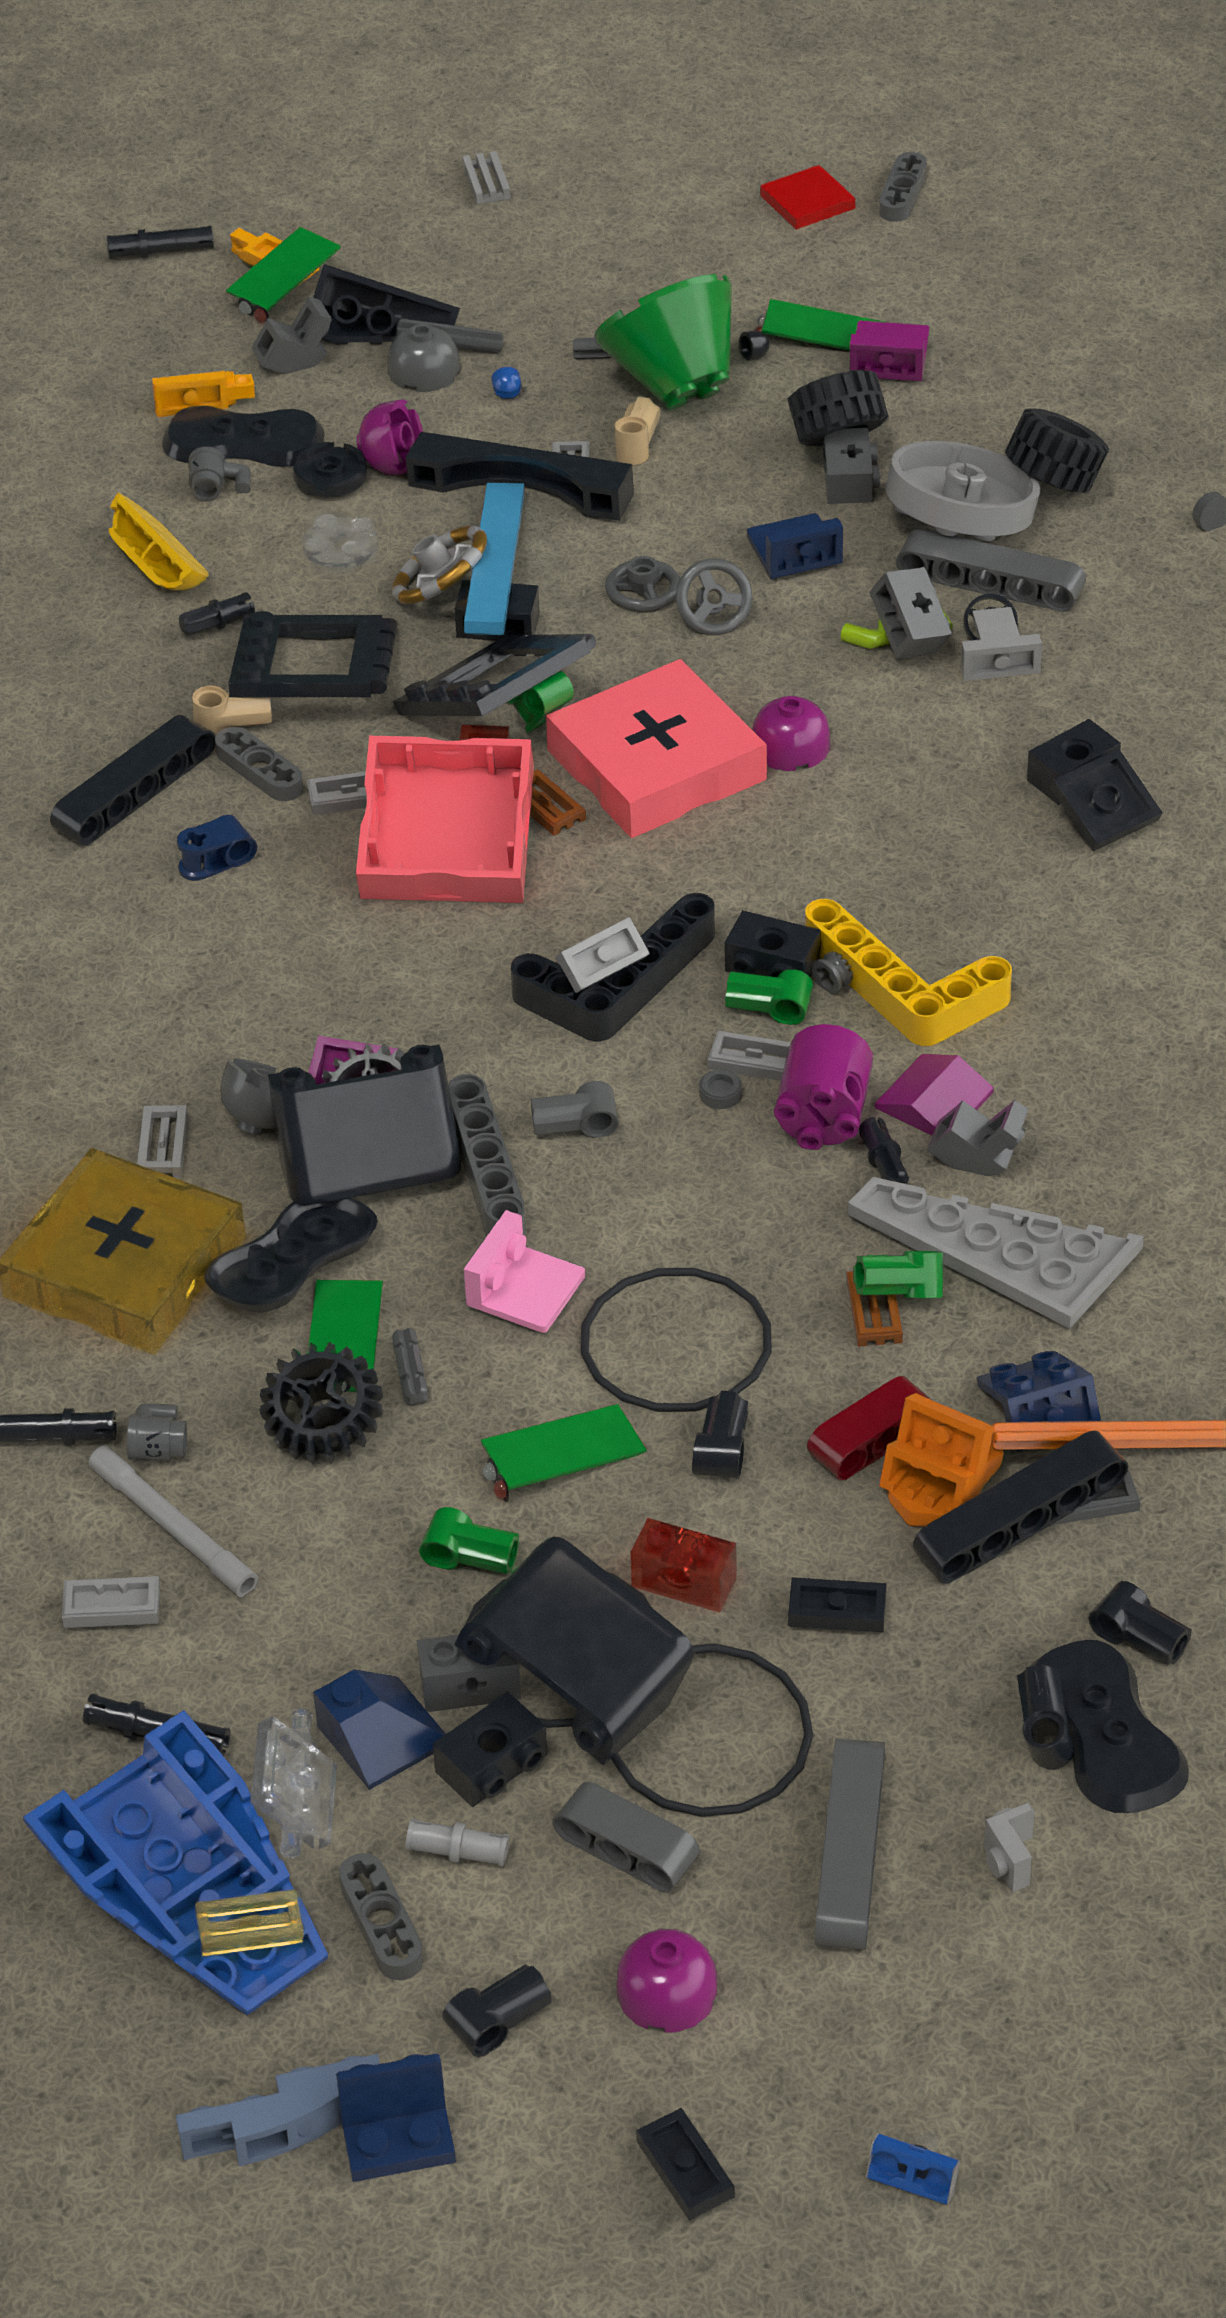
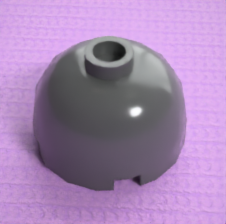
M417 324L405 329L394 338L388 352L387 362L390 379L403 389L407 385L416 387V392L437 391L452 384L454 376L460 372V358L454 340L444 330L431 325Z
M234 1058L233 1062L227 1061L221 1080L220 1094L224 1107L231 1116L239 1120L238 1127L246 1132L261 1135L264 1128L275 1129L268 1074L275 1073L276 1068L252 1060Z

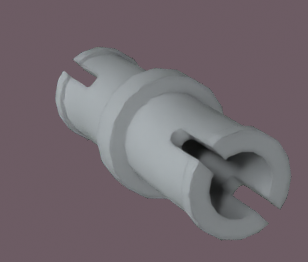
M411 1818L406 1837V1850L449 1856V1861L459 1863L462 1858L504 1867L509 1847L508 1834L500 1835L466 1829V1823L456 1822L454 1826H448Z

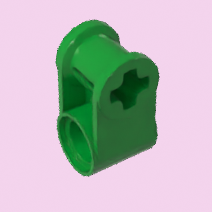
M560 670L509 700L507 704L515 707L526 724L524 730L528 734L546 723V715L561 709L572 700L574 690L569 678Z

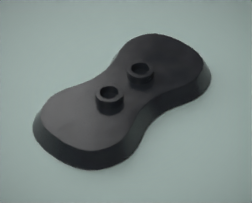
M201 405L184 408L174 415L164 432L162 446L166 455L184 463H188L189 456L195 449L212 447L218 449L225 459H246L270 466L291 467L293 464L295 465L296 457L301 451L311 445L324 442L325 434L322 425L314 416L298 409H280L248 414Z
M352 1198L307 1205L294 1201L280 1213L273 1226L261 1237L231 1249L215 1258L206 1269L204 1274L205 1282L223 1301L239 1309L250 1312H268L288 1304L297 1295L306 1279L319 1268L360 1250L376 1229L378 1223L377 1215L368 1206Z
M1099 1640L1071 1642L1052 1649L1030 1665L1044 1664L1059 1669L1069 1733L1074 1744L1073 1763L1076 1782L1084 1796L1093 1804L1113 1813H1134L1160 1806L1184 1790L1189 1777L1188 1762L1185 1754L1171 1738L1154 1726L1146 1716L1139 1700L1135 1671L1129 1661L1114 1647Z

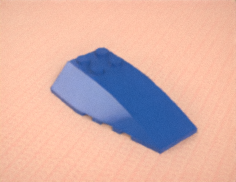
M184 1710L144 1736L143 1755L74 1801L63 1790L23 1816V1822L83 1895L247 2016L328 1959V1953L301 1897H297L290 1883V1875L283 1860H279L269 1839L270 1833L262 1817L258 1816L251 1802V1794L244 1780Z

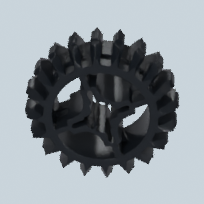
M330 1341L325 1347L324 1352H318L317 1346L311 1342L308 1354L301 1356V1353L293 1348L291 1353L292 1362L288 1363L278 1359L276 1366L279 1373H267L265 1380L269 1387L263 1388L260 1391V1398L264 1404L260 1406L259 1412L262 1420L266 1421L264 1428L267 1435L275 1437V1444L280 1450L289 1447L290 1456L295 1460L306 1451L307 1460L312 1464L316 1462L319 1454H324L327 1462L332 1464L335 1458L334 1452L342 1450L343 1455L350 1458L352 1454L350 1445L352 1443L365 1447L367 1440L363 1432L376 1433L378 1426L374 1418L382 1417L383 1408L379 1401L383 1398V1391L381 1386L376 1385L378 1382L377 1373L373 1369H368L367 1360L363 1356L354 1359L353 1352L348 1346L337 1354L335 1345ZM344 1381L357 1391V1399L354 1406L347 1404L346 1399L341 1396L343 1393L341 1386ZM289 1399L296 1402L298 1408L302 1409L300 1412L301 1421L298 1425L286 1416ZM322 1400H329L326 1404L322 1403ZM317 1402H320V1403H321V1406H314V1405H315V1403H317Z

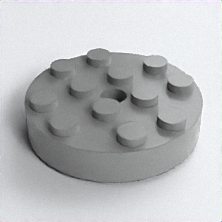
M923 441L899 448L892 456L885 487L887 496L894 503L896 511L908 514L919 521L935 526L936 531L940 534L955 536L958 533L973 535L984 541H992L995 539V536L1014 534L1026 529L1033 521L1040 493L1038 480L1019 469L1008 457L981 447L948 441Z

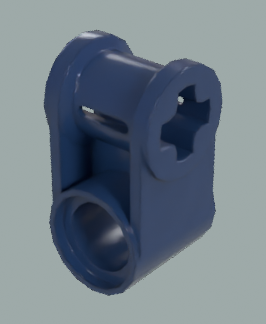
M222 815L213 821L187 828L179 833L177 836V846L182 852V859L179 861L178 870L180 875L187 880H203L230 868L239 867L250 862L254 858L258 846L254 838L233 815Z

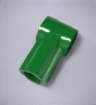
M798 970L783 971L777 978L730 972L727 981L725 1006L768 1012L773 1020L778 1023L797 1025L805 1018L814 986L813 981L807 974Z
M904 1251L903 1255L857 1256L856 1263L853 1266V1282L856 1286L857 1294H903V1297L941 1298L943 1297V1252Z
M442 1507L434 1512L419 1547V1554L425 1563L436 1568L450 1570L454 1569L458 1563L508 1574V1572L512 1571L517 1558L520 1544L519 1534L474 1524L469 1516L461 1510L452 1507Z

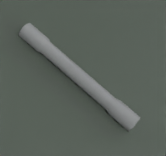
M101 1446L92 1453L88 1464L93 1471L114 1489L124 1493L208 1566L211 1573L237 1596L243 1597L256 1587L258 1583V1575L230 1551L224 1550L139 1477L134 1468L111 1448Z

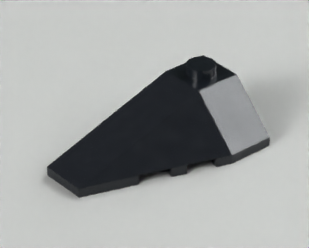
M323 264L313 298L321 300L332 318L329 330L321 340L334 344H349V342L382 344V342H393L397 336V327L400 319L455 326L460 312L459 307Z

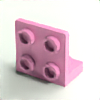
M506 1210L464 1268L466 1305L538 1332L546 1333L585 1278V1269L525 1247L526 1237L523 1235L522 1216Z

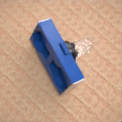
M929 2132L921 2134L914 2145L877 2133L871 2145L866 2178L948 2205L954 2194L960 2160L936 2153L938 2140L934 2134Z

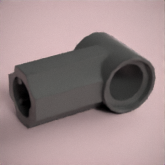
M602 1081L587 1082L579 1087L576 1094L531 1099L535 1135L582 1130L586 1136L591 1138L606 1137L613 1134L619 1125L613 1089L608 1083Z

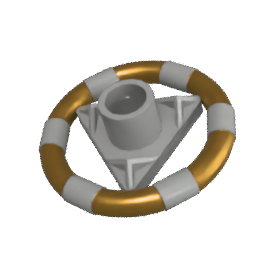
M466 526L450 530L439 537L433 534L422 539L412 550L414 556L399 570L392 586L393 597L402 604H414L429 600L444 592L471 571L481 559L487 546L486 532L478 526ZM467 540L473 542L472 545L458 544ZM420 570L415 589L408 590V583Z

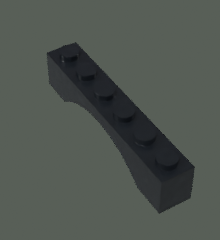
M422 431L406 456L409 487L445 493L461 488L487 485V483L524 484V487L541 490L560 497L575 506L586 516L617 521L621 520L634 495L632 464Z

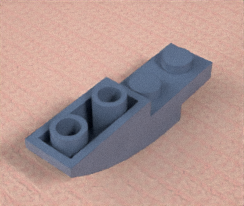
M378 2054L365 2057L350 2056L340 2062L313 2068L299 2067L289 2073L275 2076L278 2092L276 2094L267 2096L252 2095L239 2102L216 2107L201 2106L188 2113L176 2115L183 2159L187 2160L235 2149L238 2164L243 2166L294 2150L323 2136L342 2124L336 2074L361 2064H380Z

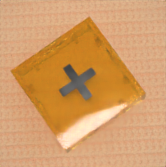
M91 1147L1 1256L0 1283L3 1298L56 1318L81 1323L102 1336L155 1355L186 1316L196 1295L207 1285L204 1274L210 1263L221 1254L239 1247L246 1239L242 1202Z

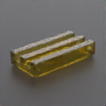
M296 1889L195 1902V1915L198 1920L202 1956L303 1943L304 1932ZM288 1907V1912L264 1916L256 1914L242 1916L240 1919L209 1923L210 1917Z

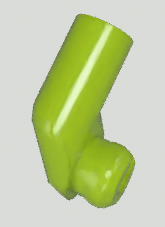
M880 619L878 621V629H867L845 623L841 631V641L867 649L890 644Z

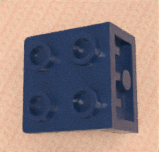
M812 513L747 529V538L771 579L843 563V525L838 518L822 521L817 513Z
M1056 1351L1037 1353L1031 1357L1032 1361L1019 1365L1013 1363L998 1364L989 1369L990 1373L977 1377L978 1387L1003 1404L1006 1422L1101 1421L1093 1374Z
M414 2054L402 2060L377 2065L361 2064L336 2074L342 2129L353 2182L456 2163L455 2149L446 2111L442 2063L439 2054L425 2056Z

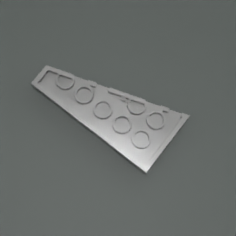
M872 1177L848 1202L849 1216L917 1251L943 1252L944 1265L1069 1329L1143 1249L1144 1236L1128 1233L1126 1239L1104 1234L1103 1227L1088 1224L1086 1230L1062 1225L1058 1217L992 1203L990 1209L968 1204L969 1198L952 1195L950 1200L927 1195L925 1189L876 1177Z

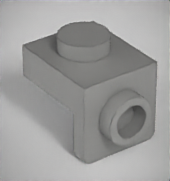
M1029 1803L1016 1808L1002 1809L985 1821L984 1849L986 1850L987 1864L996 1878L1003 1877L1012 1892L1030 1885L1032 1856L1023 1844V1841L1033 1837L1034 1810Z

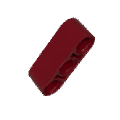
M897 1376L818 1426L807 1442V1450L839 1480H847L885 1456L887 1444L897 1440L906 1397L916 1393L928 1399L930 1398L905 1376Z

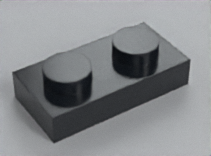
M792 1577L788 1626L883 1633L887 1583Z
M682 2107L636 2130L638 2145L689 2221L735 2198L734 2184Z

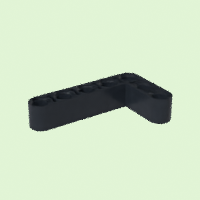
M690 893L683 896L640 936L650 953L649 955L578 993H575L561 965L535 953L519 955L511 962L512 998L519 1006L593 1042L608 1040L712 942L715 937V903L711 897L702 893Z

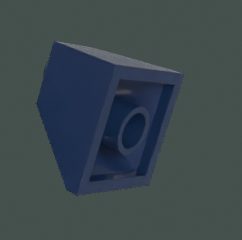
M354 1669L313 1692L317 1727L369 1790L433 1755V1743L446 1734L397 1676Z

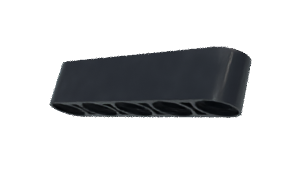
M184 715L173 717L60 799L50 815L52 827L84 846L90 845L208 758L215 747V734Z
M1096 1430L1088 1431L929 1523L916 1535L912 1547L941 1582L951 1583L1061 1520L1081 1506L1112 1490L1125 1478L1129 1465L1100 1432Z

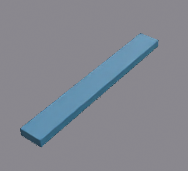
M487 483L480 528L487 534V546L481 559L473 567L464 619V633L476 635L504 634L524 502V484Z

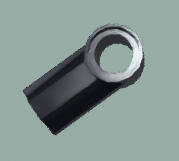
M721 1390L718 1395L709 1398L702 1433L697 1432L692 1458L693 1474L740 1478L744 1457L743 1436L748 1417V1401L742 1399L737 1392Z
M1128 1581L1118 1582L1090 1612L1088 1617L1092 1630L1099 1637L1111 1644H1120L1125 1640L1166 1665H1174L1183 1655L1187 1644L1191 1640L1192 1629L1152 1607L1147 1595L1135 1584Z
M1044 1664L1026 1667L1025 1671L1017 1675L1024 1720L1023 1735L1034 1762L1045 1769L1057 1770L1068 1764L1074 1755V1744L1069 1733L1060 1672L1057 1667H1049ZM1046 1736H1058L1053 1742L1040 1744V1741Z
M525 1964L481 1992L474 1987L459 1992L447 2003L442 2017L473 2056L483 2057L498 2048L505 2041L509 2034V2029L551 2004V1992L547 1988L540 1972L533 1965L528 1966Z

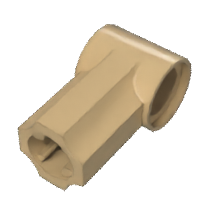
M638 397L634 403L628 405L624 417L616 421L615 446L618 462L639 465L646 462L649 458L648 445L660 419V407L656 406L650 398Z
M217 686L200 687L193 693V721L211 730L215 737L219 731L228 727L272 723L270 697H229V693H226L224 689Z

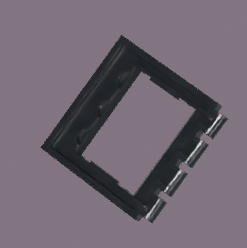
M258 611L251 615H245L228 682L229 697H371V694H382L387 689L398 624L392 618H383V615H273L267 611ZM278 637H355L349 673L270 674Z
M592 634L510 635L495 641L427 682L422 680L407 686L404 689L405 694L394 700L393 703L400 716H484L589 654L590 650L596 645V639ZM534 654L535 656H543L497 684H490L489 680L476 684L468 683L511 655L528 656Z

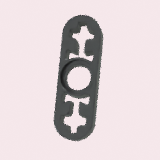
M906 152L896 158L879 198V214L883 219L898 222L910 216L927 175V159L924 155L916 152ZM898 186H908V187H907V188H900V187H898Z
M228 727L217 733L215 744L218 759L271 798L278 801H290L302 794L303 780L301 770L264 742L240 727ZM257 761L269 763L263 767L250 766V764Z
M366 1853L348 1857L342 1863L339 1870L341 1891L379 1970L383 1975L393 1980H405L413 1977L420 1971L423 1964L422 1944L382 1862L377 1857ZM363 1873L365 1878H370L372 1893L365 1895V1889L361 1881L355 1879V1875ZM377 1909H387L395 1914L394 1918L384 1925L373 1924L367 1919L368 1915ZM396 1937L401 1952L408 1954V1958L399 1960L396 1955H392L391 1939Z

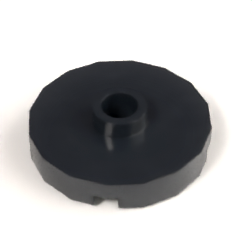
M334 442L314 444L301 451L296 457L295 465L293 464L294 481L298 488L310 495L318 497L346 495L360 488L367 479V460L359 449L350 444L343 443L344 448L334 447Z

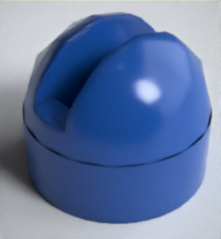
M503 367L492 374V386L497 396L502 399H512L520 393L522 382L517 369Z

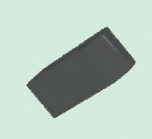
M592 1782L582 1783L556 1814L552 1822L554 1829L564 1841L661 1892L672 1891L700 1854L698 1843L688 1832Z

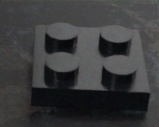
M1120 749L1055 778L1050 785L1051 790L1092 851L1098 850L1158 821L1163 814Z

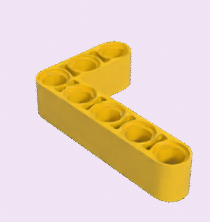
M817 899L810 902L805 909V926L821 930L820 959H823L831 951L833 953L838 952V955L841 954L843 956L842 960H847L845 965L851 966L848 970L853 972V980L849 985L907 1039L916 1045L931 1046L1004 1009L1011 1000L1012 967L1002 957L987 956L929 985L839 903L830 899Z

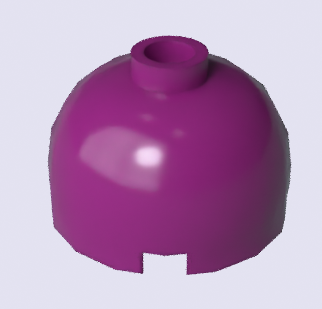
M405 399L384 402L374 406L364 416L356 438L357 448L362 452L367 463L373 469L385 475L407 474L406 456L420 432H423L415 409L408 410L405 404L408 401Z
M784 696L771 700L760 709L753 722L752 730L767 744V766L770 768L796 771V766L808 764V768L825 759L830 750V731L827 717L816 703L806 698Z
M656 1929L644 1933L626 1948L619 1961L616 1987L617 1999L623 2013L637 2026L648 2029L649 2025L655 2028H664L665 2033H677L694 2027L710 2014L714 2006L713 2001L717 1995V1970L708 1948L689 1933L677 1929Z

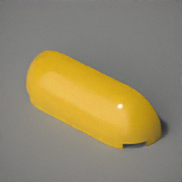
M118 492L110 506L115 511L112 528L108 529L113 541L151 581L169 590L182 591L198 586L209 576L207 570L155 517Z

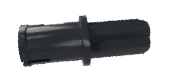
M247 592L219 602L216 599L210 600L207 606L182 613L179 616L180 629L186 635H192L217 627L219 630L223 629L226 623L242 619L245 615L254 613V602L246 604V601L251 599Z
M875 1117L864 1120L859 1126V1134L868 1149L867 1158L869 1163L873 1167L878 1168L883 1179L908 1184L909 1176L900 1160L901 1147L896 1141L891 1139L885 1121L878 1117L877 1122Z

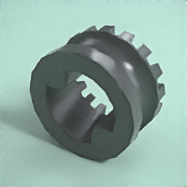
M833 951L827 953L823 959L815 961L812 965V973L817 984L830 994L837 993L841 990L842 986L849 985L853 980V972L848 970L851 966L845 965L847 960H842L843 956L841 954L838 955V952L833 953Z

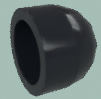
M760 331L742 332L739 337L740 353L747 361L757 360L766 355L769 350V340Z

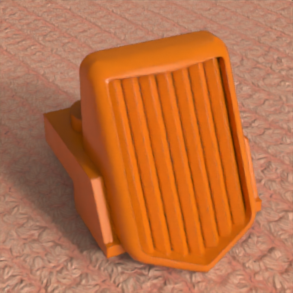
M916 1393L905 1398L898 1438L896 1441L887 1444L879 1487L888 1490V1499L891 1505L909 1526H926L980 1494L983 1486L1001 1466L1004 1456L1003 1450H995L991 1445L994 1426Z

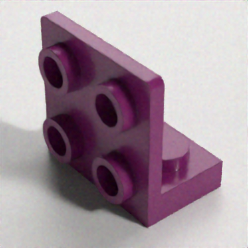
M858 321L856 334H851L850 371H873L877 373L878 378L922 381L929 339V326Z

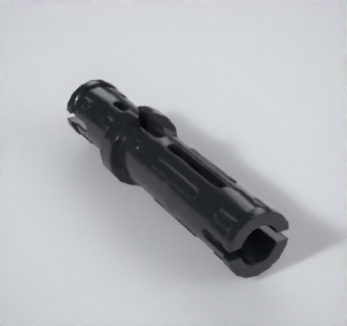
M211 225L156 232H145V229L137 230L138 233L106 235L109 258L140 255L141 258H146L148 254L214 248Z
M64 1408L62 1413L0 1415V1442L63 1441L65 1445H74L75 1440H115L117 1436V1421L113 1422V1420H116V1413L114 1410L109 1412L75 1413L74 1408Z
M92 1693L87 1699L89 1703H92V1706L85 1705L83 1723L123 1732L124 1738L136 1740L137 1736L144 1738L145 1735L175 1715L148 1709L144 1706V1702L134 1700L131 1704ZM194 1721L224 1757L226 1750L222 1749V1746L226 1748L229 1746L230 1728H221Z

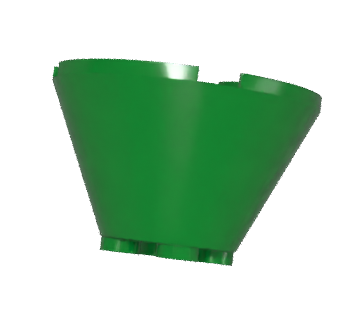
M707 274L661 288L638 299L640 307L628 314L623 315L622 310L617 311L595 331L594 337L597 344L664 403L669 411L685 405L688 402L687 398L698 395L702 400L714 396L720 392L718 385L730 379L732 284L727 275L722 276L723 280H718L716 274Z

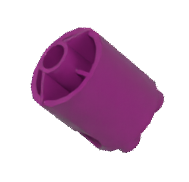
M829 1024L806 1027L794 1036L789 1045L774 1107V1116L781 1128L797 1139V1143L801 1148L819 1150L822 1145L841 1144L857 1135L873 1067V1053L868 1043L854 1031L842 1026Z

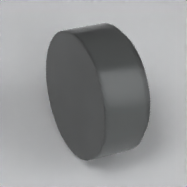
M1209 492L1203 495L1193 509V520L1195 523L1208 532L1223 527L1226 524V498L1218 492Z
M728 1070L710 1071L699 1082L700 1099L705 1105L714 1109L733 1107L741 1100L742 1081L737 1074Z

